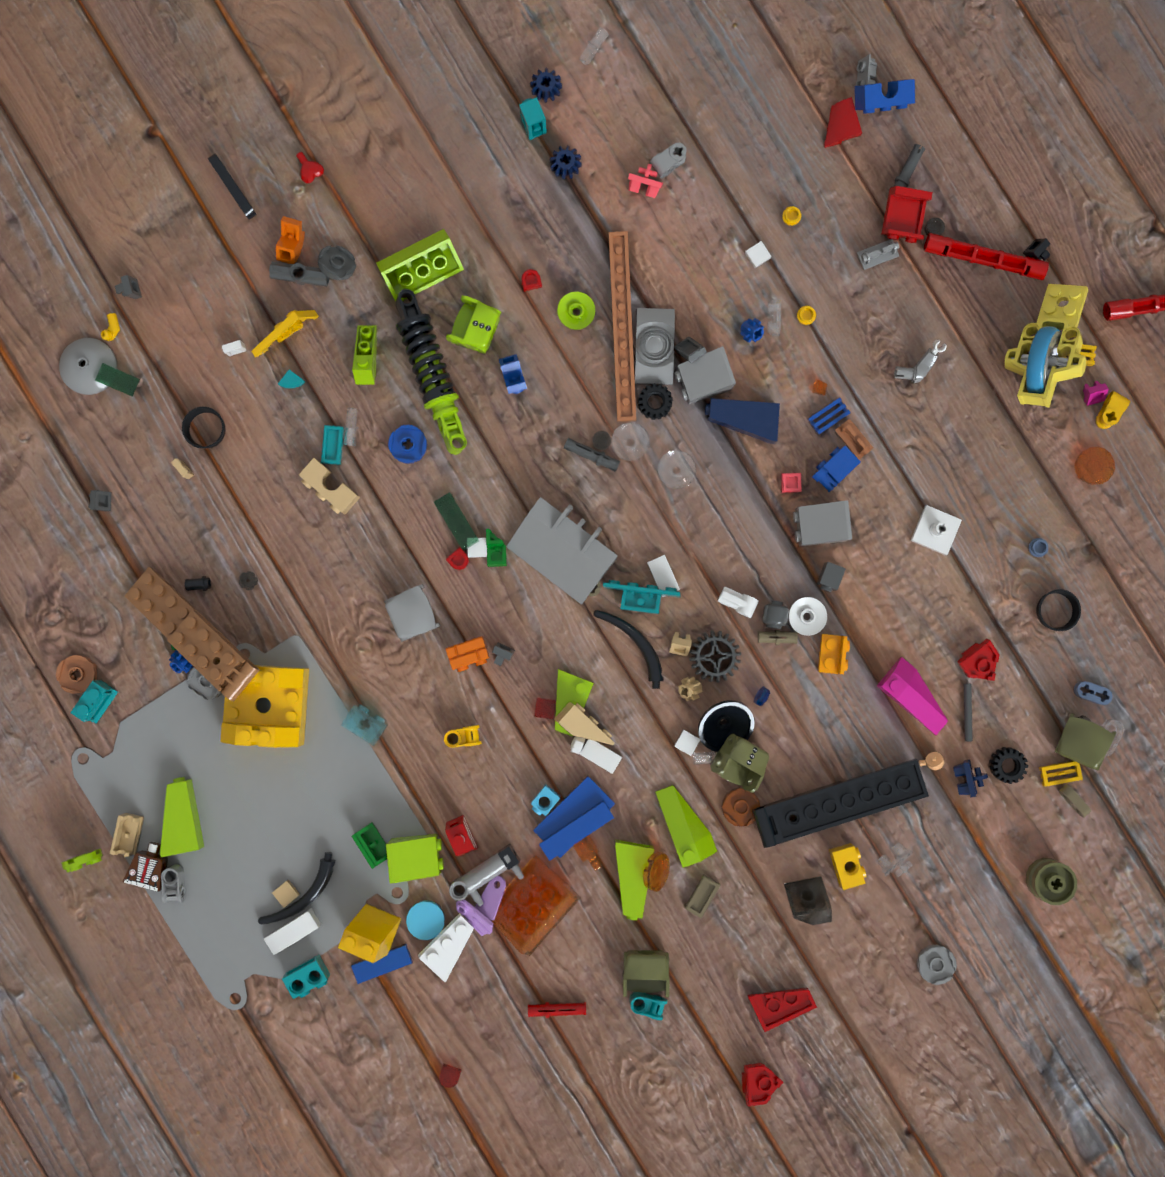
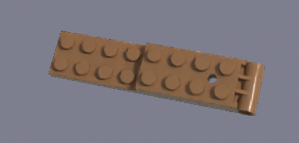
M148 567L125 594V597L168 638L167 641L229 700L234 702L260 671L257 666L244 656L153 568Z

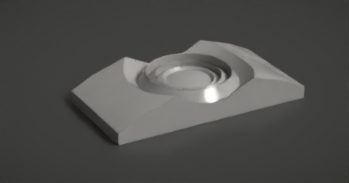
M637 308L635 384L652 385L656 383V385H673L675 309Z

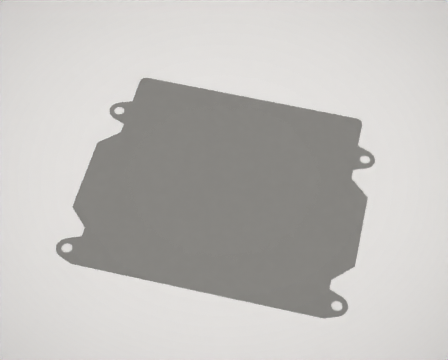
M297 635L291 636L265 654L248 643L239 644L236 648L239 651L242 649L249 650L250 657L248 659L254 665L309 668L304 745L300 747L274 748L258 747V745H232L220 742L225 696L221 693L218 697L211 700L199 699L190 692L186 679L121 721L112 753L102 758L93 750L83 747L77 749L71 759L74 778L112 838L114 837L118 815L129 813L144 816L137 852L141 850L147 851L149 842L161 844L167 784L173 783V779L185 776V780L192 779L205 847L196 851L166 856L168 857L167 868L173 864H179L184 869L185 901L181 903L179 901L162 903L161 890L159 892L146 888L145 890L214 999L231 1010L241 1009L245 1005L247 992L244 980L251 975L257 974L282 979L289 970L317 955L321 956L338 945L345 928L364 907L366 900L375 894L380 895L393 904H401L407 899L409 895L408 882L390 884L387 860L372 869L351 837L354 833L373 822L386 844L391 838L427 835L301 637ZM260 698L257 701L256 707L259 712L266 713L270 710L271 703L267 698ZM85 753L88 755L89 760L86 764L78 762L79 754ZM325 852H332V859L336 860L332 876L324 891L311 905L287 919L262 925L258 923L260 917L279 912L298 901L313 884L319 870L320 859L324 858ZM135 855L125 857L129 865L131 864ZM169 871L170 876L176 879V874L173 871ZM289 880L300 895L283 908L272 892ZM395 887L401 888L403 891L402 897L394 898L392 890ZM312 908L322 925L299 941L273 955L264 938ZM238 993L241 1001L238 1004H232L230 1002L231 994Z

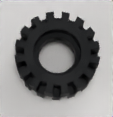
M653 383L642 389L638 398V408L646 418L659 420L670 412L673 397H671V392L667 390L666 386L663 387L662 384L656 385V383ZM652 395H659L662 398L663 404L660 408L653 409L648 404V398Z
M1002 747V750L997 749V753H993L991 755L993 759L989 761L991 763V766H989L992 770L991 773L995 778L1004 783H1018V779L1022 780L1024 778L1022 775L1027 774V771H1025V768H1028V765L1025 763L1028 762L1027 759L1024 758L1023 753L1013 748ZM1007 758H1012L1015 762L1014 770L1008 773L1004 772L1002 769L1003 761Z

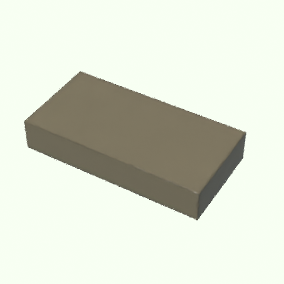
M703 874L684 908L702 919L718 891L720 883Z

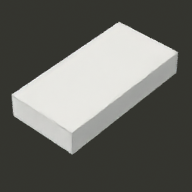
M665 555L647 562L659 590H665L666 587L676 588L677 591L680 590Z
M590 739L587 740L580 752V755L612 774L622 759V756L597 741Z

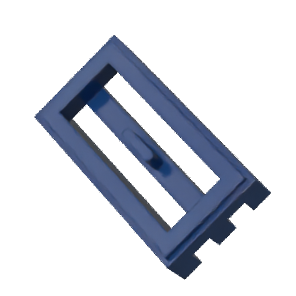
M838 398L810 417L808 421L819 435L849 415L850 411L846 409V405L842 403L841 398ZM835 405H839L837 409L815 423L813 421ZM841 410L843 411L842 415H840L839 417H837L821 429L818 428L820 424H822L823 422H825Z

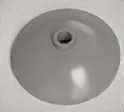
M81 338L65 348L60 358L59 371L62 380L70 389L80 394L93 395L104 391L112 384L117 373V360L112 349L104 342L94 338ZM85 361L86 364L81 367V362Z

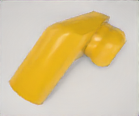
M116 313L107 315L109 327L101 332L103 340H114L120 331Z

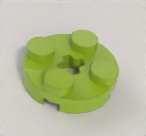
M100 848L91 853L88 852L61 862L63 870H66L67 873L83 868L82 864L84 863L87 866L102 861L101 857L103 854Z

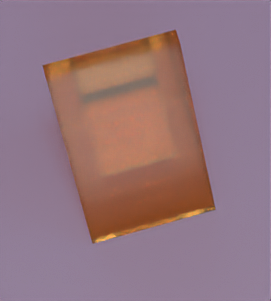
M816 379L812 393L825 395L827 384Z

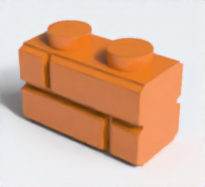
M483 636L445 648L452 670L457 669L458 672L469 669L468 665L473 663L476 666L487 663L486 659L490 658Z

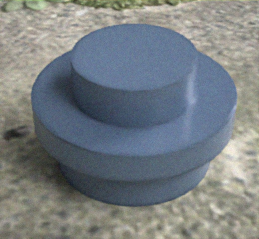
M1036 538L1029 543L1028 549L1032 556L1042 557L1048 552V544L1044 539Z

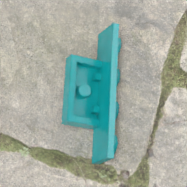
M609 580L608 583L603 582L604 588L623 590L621 610L659 614L661 596L681 598V593L677 592L676 588L666 587L665 590H659L658 586L647 585L646 588L639 587L638 583L628 582L627 585H620V581Z

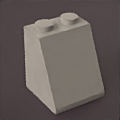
M724 347L705 353L692 363L686 361L679 364L675 372L677 382H681L683 387L681 390L683 400H687L688 405L731 391L736 384Z
M848 500L795 508L796 512H793V521L797 523L798 531H795V540L799 542V546L839 543L852 539Z

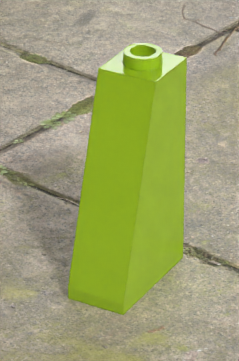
M185 776L175 778L173 783L167 784L160 849L161 857L196 851L205 847L192 779L185 780Z
M615 839L623 915L627 919L637 920L638 918H643L654 847Z

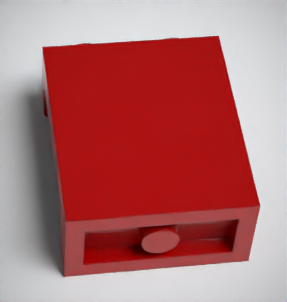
M901 186L891 187L889 189L881 235H887V239L890 240L904 238L905 242L917 243L918 240L924 239V235H921L927 201L932 199L933 192Z

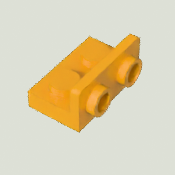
M821 634L818 672L844 675V671L848 669L846 652H849L850 641L847 640V636Z

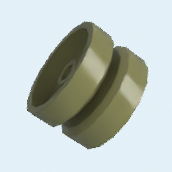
M1041 858L1034 861L1026 872L1028 890L1035 897L1050 905L1065 904L1076 893L1077 878L1075 873L1069 866L1052 858Z

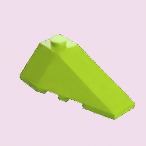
M671 785L655 791L682 867L701 862L716 853L717 849L710 831L677 789Z

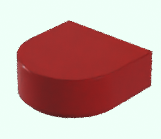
M529 269L522 274L521 280L524 292L542 288L541 278L536 270Z
M459 547L446 558V561L454 569L463 570L468 566L469 558L462 548Z

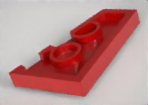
M808 988L747 995L764 1032L817 1008Z

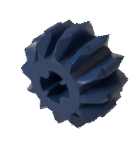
M547 67L543 73L539 69L537 71L538 75L533 74V81L530 82L532 95H537L538 101L544 98L545 103L548 101V98L554 101V95L559 96V90L562 89L561 77L559 75L555 76L556 72L554 70L549 73Z
M567 145L566 150H563L560 146L559 152L553 151L554 157L550 158V163L552 164L550 168L552 171H555L556 177L562 174V179L564 180L566 175L570 179L573 178V173L578 175V168L582 167V163L580 162L581 155L576 154L577 150L575 148L570 151V146Z

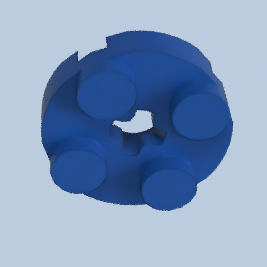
M402 425L391 433L388 447L393 457L399 462L411 464L420 461L425 455L427 439L424 433L417 427ZM407 439H410V442L413 443V446L409 449L403 446V442H407Z

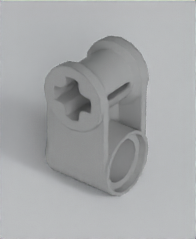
M675 143L651 159L650 164L658 172L660 178L668 176L685 162L686 147L682 143Z
M173 864L161 874L162 903H167L168 901H179L181 903L185 901L184 869L179 864ZM169 871H173L176 874V879L170 876Z

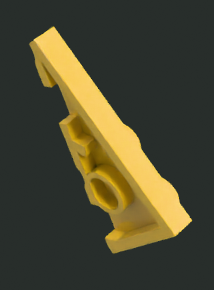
M293 310L286 315L287 318L276 324L274 330L251 352L255 357L265 353L275 340L280 343L294 332L303 328L302 322L306 319L315 320L319 316L316 311Z

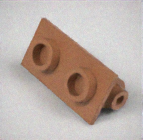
M850 419L835 430L858 459H861L873 449L872 445Z

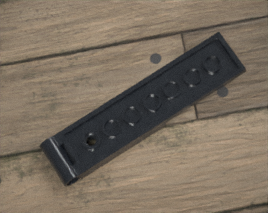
M912 759L846 781H838L757 807L752 812L763 847L769 848L929 797L918 761L917 759ZM794 814L795 819L789 820L790 815Z

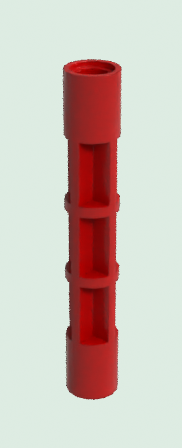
M933 233L928 234L924 244V252L965 260L968 263H977L1038 280H1044L1049 268V262L1027 256H1018L1002 250L998 251L978 246V244L957 241Z
M1153 294L1145 298L1132 300L1128 298L1105 302L1103 305V316L1106 321L1130 318L1133 315L1156 314L1159 311H1165V294L1158 296Z

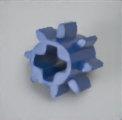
M756 318L753 320L748 319L741 325L740 334L744 336L743 339L749 343L751 340L756 342L762 338L764 326Z
M177 650L174 651L169 659L171 661L169 665L176 673H181L182 671L188 673L193 668L192 664Z

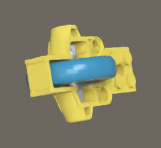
M1048 284L1037 323L1027 324L1022 331L1018 348L1008 349L1005 356V368L1023 376L1017 394L1020 404L1049 408L1057 382L1083 376L1086 369V357L1080 354L1083 340L1077 327L1088 293L1087 286ZM1061 301H1068L1066 306H1058Z

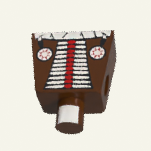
M149 842L147 851L141 850L135 854L123 879L124 883L158 892L162 890L161 874L167 869L168 857H161L159 855L161 844Z

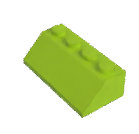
M444 229L376 263L395 301L399 292L403 289H409L414 294H417L464 270L454 246Z

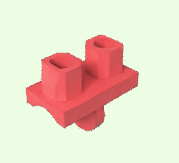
M648 163L647 169L639 167L638 173L645 174V177L629 173V191L639 193L641 183L647 184L646 196L656 198L659 188H662L663 183L649 179V176L656 178L658 172L651 170L652 164Z

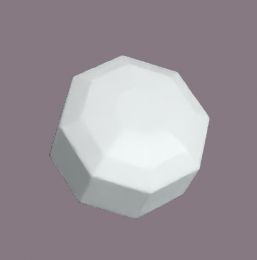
M575 736L571 743V752L580 754L586 738Z

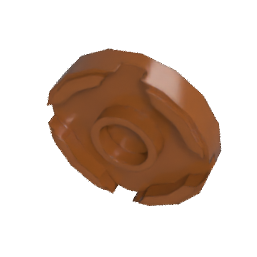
M743 788L732 789L728 792L722 802L723 815L727 821L739 827L749 826L755 822L752 810L760 807L759 799L755 793L748 792Z

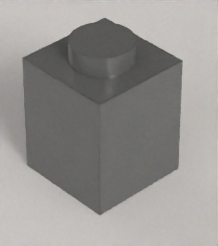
M825 562L816 584L820 585V589L831 593L832 590H838L846 568Z

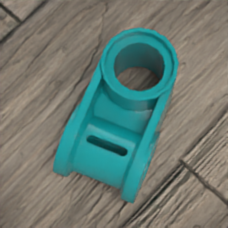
M633 992L630 995L629 1003L634 1013L655 1020H663L664 1016L662 1013L665 1004L668 1002L666 998L641 992ZM641 999L643 1003L640 1006H635L634 1001Z

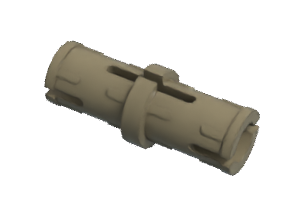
M775 630V632L758 631V643H775V645H780V643L797 644L798 641L797 632H780V630ZM770 636H776V637H786V638H785V639H782V638H769V637H770Z

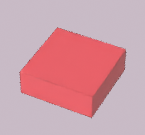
M801 473L781 474L782 493L802 492Z

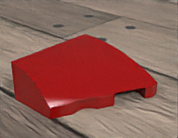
M852 97L831 106L824 148L841 144L844 140L858 137L862 134Z

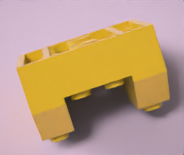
M255 665L260 671L233 702L226 697L224 699L220 742L232 745H258V747L274 748L300 747L304 745L309 668ZM260 698H267L271 703L270 710L266 713L259 712L256 707L257 701Z

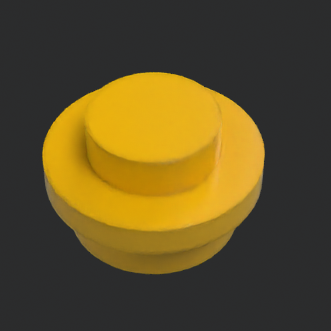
M787 207L783 211L782 219L785 224L794 226L801 220V212L797 207Z
M803 306L797 312V319L803 325H810L816 318V312L811 306Z

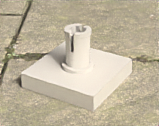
M926 505L910 541L943 555H948L962 520Z

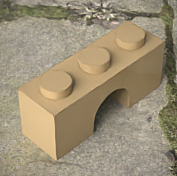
M313 458L299 474L302 478L301 482L309 489L313 487L317 491L315 495L322 501L328 500L331 503L329 507L337 514L340 512L346 514L360 497L344 483L336 490H328L326 479L332 472L317 459Z

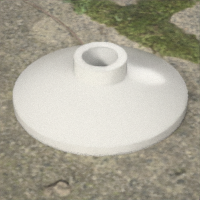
M811 597L801 598L791 606L789 622L797 633L806 636L815 635L826 625L827 611L819 600ZM805 613L810 615L809 620L804 619L803 615Z

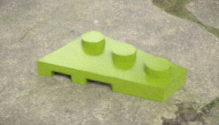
M558 669L556 716L569 702L574 705L578 703L584 708L594 683ZM555 721L556 731L573 737Z

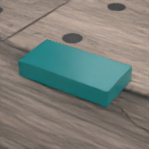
M324 425L321 454L322 464L341 465L344 427Z

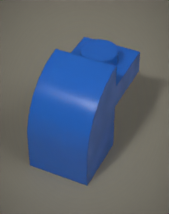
M517 354L498 359L508 394H518L527 389Z

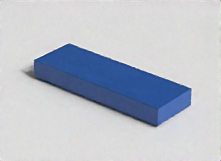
M407 944L391 949L387 956L375 963L362 960L352 964L351 967L359 984L412 964L413 960Z

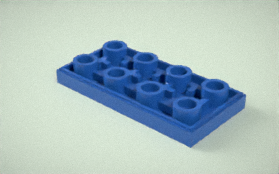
M587 776L533 831L544 841L602 801L605 802L609 810L615 805V802ZM570 848L559 854L558 857L561 858Z

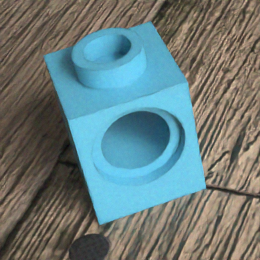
M545 784L531 801L532 810L540 816L541 814L546 816L561 796ZM547 797L550 800V804L542 806L539 803V799Z

